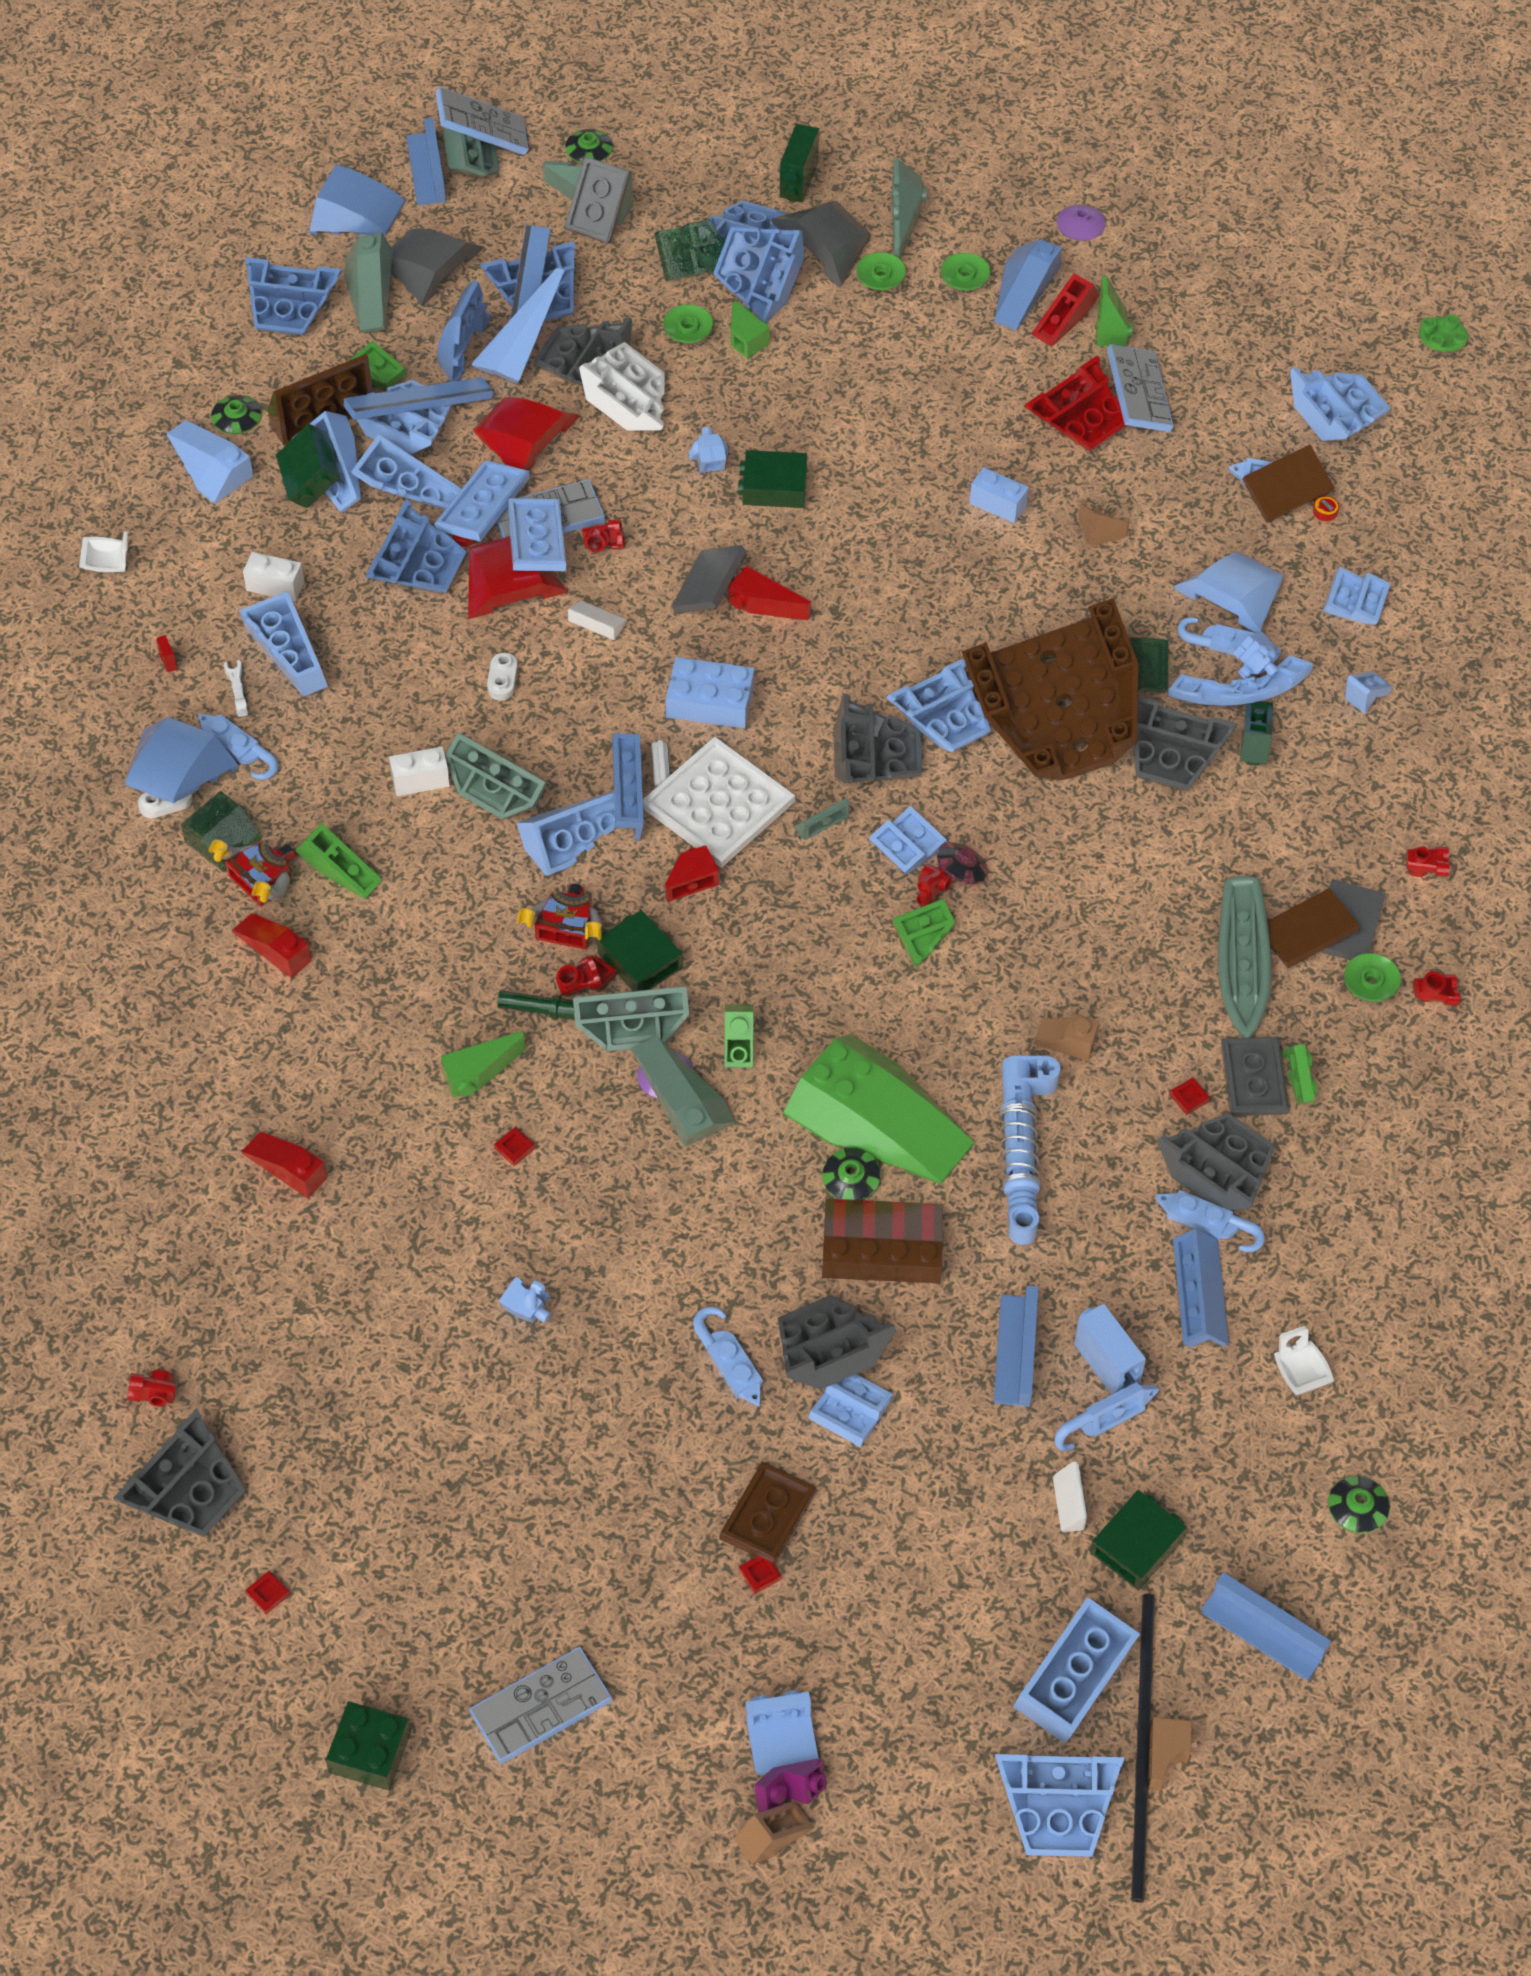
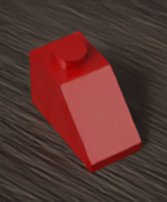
M706 845L699 848H691L679 855L665 882V898L667 902L719 885V870Z

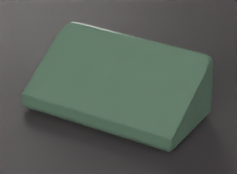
M845 798L794 826V829L803 840H807L848 818L849 799Z

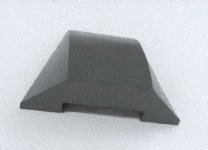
M831 201L819 206L775 217L771 220L780 230H801L803 233V244L825 265L823 272L839 287L843 284L871 235L838 201Z
M410 229L391 247L393 249L391 274L404 284L406 290L415 296L421 306H424L437 293V286L463 261L466 263L471 261L483 249V246L468 243L429 229Z
M624 318L623 323L616 324L602 321L600 326L587 327L586 324L557 327L535 359V364L557 377L583 386L579 370L582 364L592 362L594 358L605 355L609 350L624 342L630 346L632 319Z
M843 693L834 729L835 777L843 783L872 780L907 779L920 776L922 774L921 732L916 727L891 715L885 717L874 712L873 707L868 704L865 707L851 701V696Z
M1138 696V741L1135 743L1136 777L1189 791L1238 724L1212 716L1209 720L1159 706L1158 701Z
M1229 1113L1202 1122L1200 1127L1187 1130L1185 1128L1180 1130L1177 1135L1169 1138L1164 1135L1157 1140L1171 1177L1201 1199L1228 1210L1252 1207L1275 1145Z
M832 1295L778 1317L787 1378L820 1390L874 1367L896 1331L895 1325L889 1322L884 1325L876 1321V1317L872 1314L865 1316L857 1312L855 1306Z
M196 1408L137 1475H134L114 1496L113 1500L205 1537L246 1490L227 1458H224L215 1442L214 1436L208 1431L201 1419V1414Z

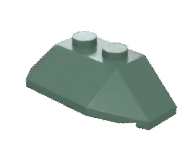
M445 128L443 137L449 169L468 176L478 177L495 175L499 172L495 145Z
M457 732L445 755L458 794L501 819H507L535 807L547 785V782L537 774Z
M687 986L573 997L575 1026L606 1051L632 1049L654 1037H658L666 1043L689 1016Z

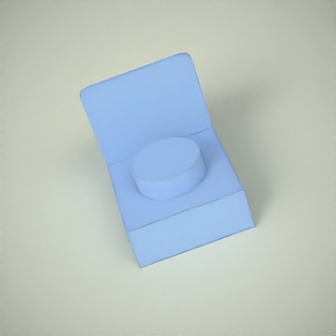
M1374 672L1352 674L1347 679L1345 699L1365 714L1375 698L1387 696L1393 686Z

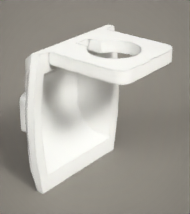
M124 531L123 541L106 537H83L79 568L104 573L125 572L128 531Z
M1307 1326L1281 1334L1279 1336V1352L1274 1353L1278 1369L1286 1384L1295 1395H1301L1334 1382L1330 1367L1324 1356L1311 1340L1308 1341L1309 1330ZM1301 1336L1296 1341V1345L1290 1346V1344H1287L1291 1338Z

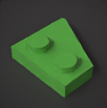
M374 341L350 359L352 360L367 354L371 383L375 387L387 389V387L393 386L407 374L405 368Z
M944 899L895 917L892 923L915 967H918L953 929L955 920Z
M1305 1044L1295 1045L1282 1050L1283 1059L1289 1058L1291 1071L1288 1072L1297 1105L1315 1101L1314 1096L1317 1095V1085L1315 1079H1311L1309 1067H1312L1310 1051L1306 1050Z

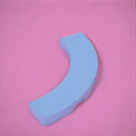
M1288 655L1283 662L1276 666L1279 671L1273 677H1270L1267 673V675L1257 679L1250 677L1232 680L1231 684H1221L1215 680L1199 679L1181 674L1169 688L1168 696L1197 704L1219 706L1263 701L1282 694L1299 684L1311 673L1313 663Z

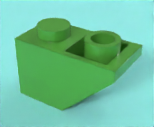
M735 301L732 303L731 346L748 359L769 345L770 328L764 321L754 316L747 307H743Z
M725 1004L724 1067L753 1068V1004Z

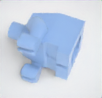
M711 427L702 428V435L698 436V440L694 441L692 448L688 451L689 459H698L699 473L725 470L726 456H728L726 442L719 436V433L712 434Z
M1262 631L1249 635L1233 653L1237 659H1240L1245 664L1238 671L1243 679L1248 678L1251 674H1260L1265 671L1270 677H1273L1279 671L1273 664L1279 656L1273 643Z
M515 1277L499 1299L503 1309L517 1318L532 1323L536 1319L546 1323L551 1316V1313L544 1309L545 1305L543 1304L550 1298V1294L544 1291L545 1285L539 1281H534L530 1289H527L523 1281Z

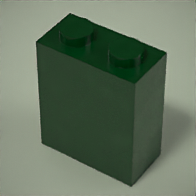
M796 123L780 162V198L803 202L818 165L819 128Z
M309 423L276 454L288 500L305 508L310 507L340 478L328 432Z
M746 450L745 460H740V476H744V480L738 481V495H743V505L804 508L807 453Z
M642 910L634 915H628L614 928L602 932V940L597 938L598 954L606 963L617 969V975L632 991L652 989L683 969V953Z
M1137 1490L1093 1539L1090 1554L1139 1591L1184 1540L1187 1526L1178 1515L1163 1509L1153 1496L1145 1495L1140 1490Z

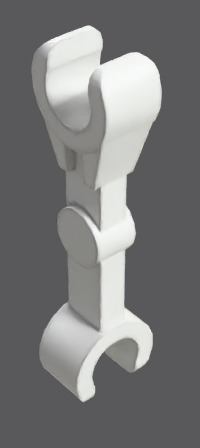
M236 660L237 667L234 669L228 668V664L225 662L224 670L232 682L237 716H247L246 700L243 696V686L240 682L242 675L241 662Z

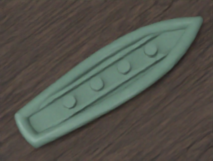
M1236 876L1225 879L1218 939V976L1221 996L1227 1014L1242 1038H1252L1259 1027L1270 996L1272 979L1270 938L1261 880L1253 876Z

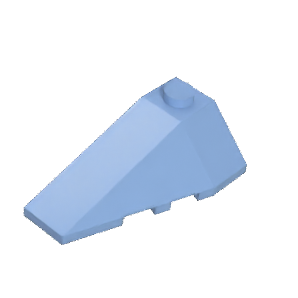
M325 411L310 424L328 432L340 478L325 493L338 510L344 512L361 499L359 478L351 473L357 464L355 439L347 416Z
M187 420L167 433V437L194 481L195 487L212 503L216 504L253 477L250 456L232 442Z
M379 434L351 471L353 475L373 488L444 510L461 491L460 487Z
M614 791L517 822L525 851L545 875L571 867L577 862L576 857L584 850L589 851L595 846L593 842L602 834H609L615 829Z

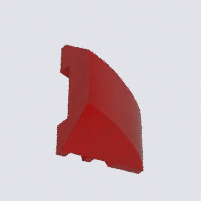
M1098 355L1080 366L1077 372L1048 392H1042L1024 405V408L1049 423L1077 445L1089 451L1127 426L1124 423L1117 397L1113 396L1108 385L1109 379L1107 375L1104 376L1099 365L1101 361Z
M506 397L489 412L473 431L491 451H495L505 465L529 471L535 465L537 455L560 431L565 433L580 416L579 414L562 411L539 402L523 398Z
M510 536L469 547L468 619L493 613V608L535 596L542 595V598L546 599L568 593V590L552 571L513 570Z

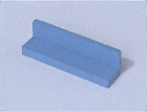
M433 118L424 119L425 133L406 136L417 205L446 202Z
M613 733L612 760L615 828L634 829V840L640 841L644 823L640 734Z
M1195 1228L1173 1238L1183 1344L1193 1347L1211 1340L1221 1346L1229 1344L1219 1243L1216 1238Z
M1026 1286L1025 1297L1001 1296L994 1403L1030 1407L1038 1302L1037 1286Z
M1224 1572L1217 1580L1214 1592L1201 1610L1202 1614L1305 1680L1310 1679L1328 1652L1331 1640Z

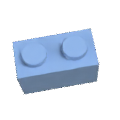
M983 467L971 483L970 504L1015 523L1027 507L1029 487Z

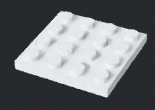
M714 737L643 799V809L694 848L706 845L714 862L722 868L795 802V795Z

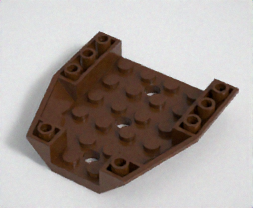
M1114 598L1089 606L1091 618L990 653L986 642L962 651L985 719L1035 777L1066 780L1115 763L1138 741L1139 664ZM1047 655H1054L1056 657L1052 663L1046 664L1042 662L1043 658ZM1064 698L1072 700V703L1067 707L1058 706L1059 701ZM1080 742L1087 743L1088 747L1084 751L1074 750L1076 744Z

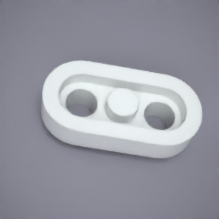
M499 653L491 660L487 689L489 696L495 700H506L514 693L518 667L517 660L512 654Z
M143 793L138 799L139 811L144 817L157 818L186 809L191 805L193 796L190 794L175 803H171L148 793Z

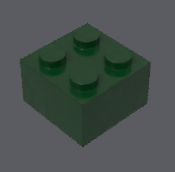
M348 1701L326 1757L329 1773L390 1791L411 1734L409 1718Z

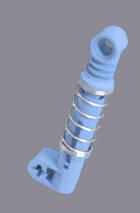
M1010 1056L1001 1063L1003 1105L1000 1108L999 1114L1000 1120L1004 1122L1000 1130L1005 1134V1138L1001 1141V1145L1005 1147V1152L1001 1157L1006 1161L1002 1172L1007 1175L1002 1186L1004 1194L1008 1197V1235L1014 1243L1020 1245L1033 1242L1038 1229L1039 1215L1036 1197L1040 1191V1174L1036 1169L1039 1165V1159L1036 1154L1039 1148L1035 1142L1038 1137V1133L1035 1130L1037 1112L1035 1105L1032 1103V1095H1050L1058 1087L1060 1065L1056 1059L1050 1056ZM1030 1073H1035V1078H1030ZM1024 1223V1224H1027V1225H1029V1226L1023 1227V1226H1020V1225H1018V1224Z

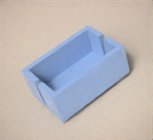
M675 657L666 695V718L745 728L754 690V668Z

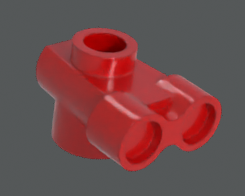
M621 519L608 520L607 524H596L582 529L584 545L591 552H600L604 547H612V549L625 548Z
M1421 846L1416 849H1407L1406 869L1415 877H1424L1428 872L1435 873V876L1448 877L1450 870L1449 847L1436 846L1435 849H1428Z
M926 864L922 869L919 882L917 883L920 894L916 897V901L921 907L931 904L941 891L947 892L952 884L951 873L946 870L947 865L941 864L935 867L931 864Z
M593 955L580 960L581 964L575 967L573 965H564L558 970L555 978L563 996L579 993L589 987L593 990L604 985Z
M1430 971L1423 978H1415L1413 981L1415 999H1420L1423 1002L1439 1001L1443 1002L1444 1005L1458 1006L1460 1003V992L1457 990V976L1455 974H1440L1436 971Z
M153 1370L150 1372L149 1377H144L145 1375L131 1373L126 1400L140 1402V1400L148 1401L149 1404L156 1407H162L166 1403H173L176 1383L173 1382V1375L169 1371Z

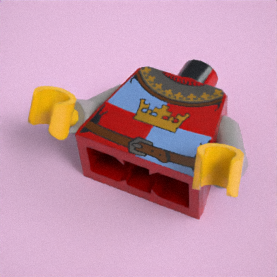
M221 840L212 841L208 851L215 853L213 856L214 860L220 862L225 859L228 876L260 907L264 906L270 899L282 898L285 895L291 879L288 862L296 857L290 845L284 844L275 851L269 844L263 841L255 845L241 847L227 846Z
M570 884L566 893L559 891L551 892L548 899H544L533 909L521 908L518 911L516 924L527 923V927L530 929L535 924L536 940L585 950L588 948L589 937H597L598 940H602L603 925L596 909L591 907V899L583 896L584 888L579 884Z

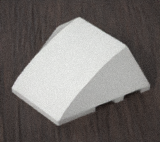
M624 342L609 350L605 355L598 356L592 362L584 363L580 366L579 370L586 400L624 429L631 431L661 430L663 428L661 413L664 411V406L661 404V397L664 395L665 373Z

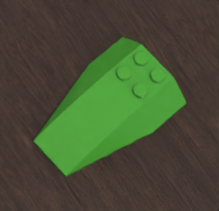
M852 1034L837 1037L828 1045L802 1075L783 1112L785 1116L831 1145L863 1149L873 1155L874 1158L879 1159L881 1163L901 1167L908 1173L939 1184L943 1183L974 1145V1141L895 1061Z

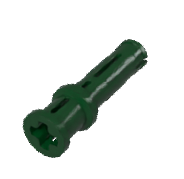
M504 990L499 991L497 999L498 1008L549 1015L552 1020H558V1018L575 1020L573 1000L564 999L561 995H555L550 998Z

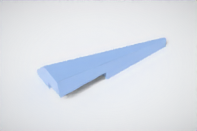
M556 268L473 361L472 367L518 384L564 273L563 269Z

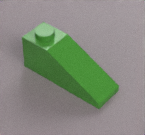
M1102 276L1096 322V346H1109L1113 344L1126 347L1127 338L1132 337L1133 324L1128 322V312L1109 278Z
M322 823L295 850L315 870L363 899L383 880Z
M523 1031L440 1056L442 1071L452 1097H466L473 1094L476 1090H480L525 1051Z

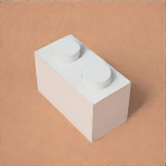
M251 552L243 570L246 591L274 597L288 591L292 601H296L304 584L301 562Z
M443 747L389 756L396 796L450 786Z

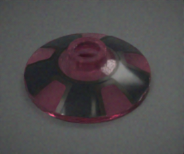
M955 842L945 843L939 848L937 852L938 863L945 873L953 879L965 884L974 885L983 882L987 877L988 867L986 862L972 848Z

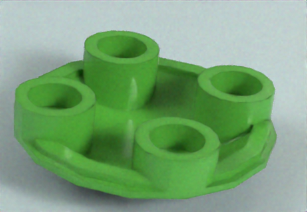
M1449 314L1446 317L1435 318L1426 317L1421 322L1419 329L1420 339L1425 345L1434 350L1452 352L1461 349L1467 343L1468 332L1460 323V318L1456 315Z

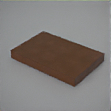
M1311 444L1244 476L1242 479L1266 523L1335 489Z
M1330 888L1267 921L1270 947L1287 968L1298 964L1360 930L1359 923Z
M761 1462L720 1532L719 1539L751 1555L765 1558L775 1565L815 1495L817 1487Z

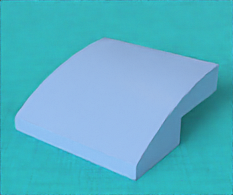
M1339 567L1335 572L1323 611L1365 624L1376 625L1391 583L1368 572L1362 578Z
M911 806L893 822L890 820L886 821L869 837V840L905 874L914 871L938 854L941 846L946 847L949 845L948 841Z
M855 1374L826 1387L825 1393L811 1409L808 1419L861 1447L885 1412L894 1394Z

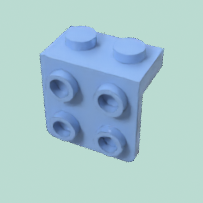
M793 1690L779 1697L770 1698L769 1696L761 1695L745 1702V1717L755 1772L758 1775L763 1776L774 1767L819 1759L810 1716L811 1700L809 1692L801 1693V1691Z

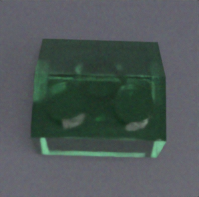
M219 791L181 823L185 843L222 872L226 870L225 859L216 862L213 858L215 853L208 851L213 840H221L227 846L241 847L255 845L263 839L241 806L222 791Z

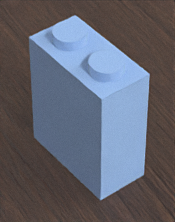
M1105 1304L1097 1308L1090 1307L1082 1312L1078 1320L1074 1345L1111 1395L1135 1382L1140 1385L1146 1358Z

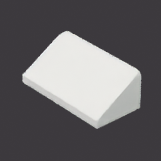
M582 600L568 609V621L612 640L616 639L627 623V619Z
M1071 1462L1053 1476L1062 1532L1084 1530L1087 1520L1079 1464Z

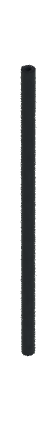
M1153 1594L1142 1595L1131 1901L1137 1903L1144 1902L1155 1608V1596Z

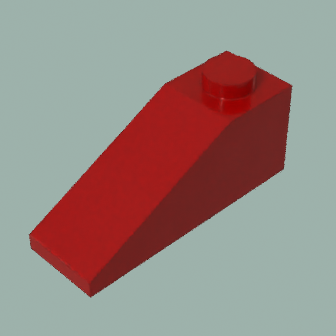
M1073 273L1031 335L1052 347L1086 316L1100 296L1094 284Z
M748 566L728 586V602L736 609H743L751 614L807 621L811 617V601Z
M251 913L232 930L233 934L291 979L311 962L309 944L288 927Z
M261 1131L241 1151L243 1155L307 1199L327 1179L325 1165L322 1160L301 1146Z

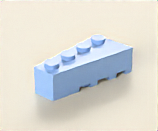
M288 591L239 610L247 631L303 697L328 687Z

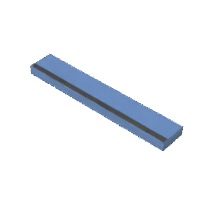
M526 225L510 320L542 285L550 228Z
M483 377L348 397L344 398L343 406L354 420L487 400L492 398L493 390Z

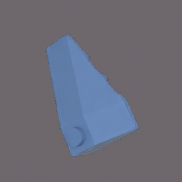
M1039 239L1014 250L1005 263L995 323L1017 331L1059 270L1062 247Z

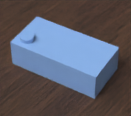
M1087 1597L1021 1692L1013 1707L1066 1744L1140 1633Z

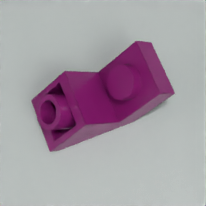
M813 1759L772 1768L754 1784L758 1812L778 1807L787 1798L805 1804L812 1802L826 1788L823 1760Z

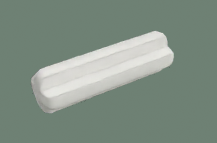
M663 740L653 742L651 745L654 785L656 787L670 776L667 744L663 743Z

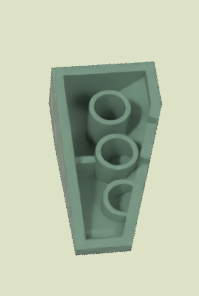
M893 159L894 256L901 259L920 215L921 204L926 202V187H922L920 175L899 159Z
M545 161L543 163L544 181L572 200L582 166H573L570 162ZM632 173L617 220L619 225L623 223L633 207Z
M382 232L359 236L346 255L344 277L362 333L385 330L393 249Z
M654 1037L631 1049L684 1147L736 1123L724 1099L658 1037Z

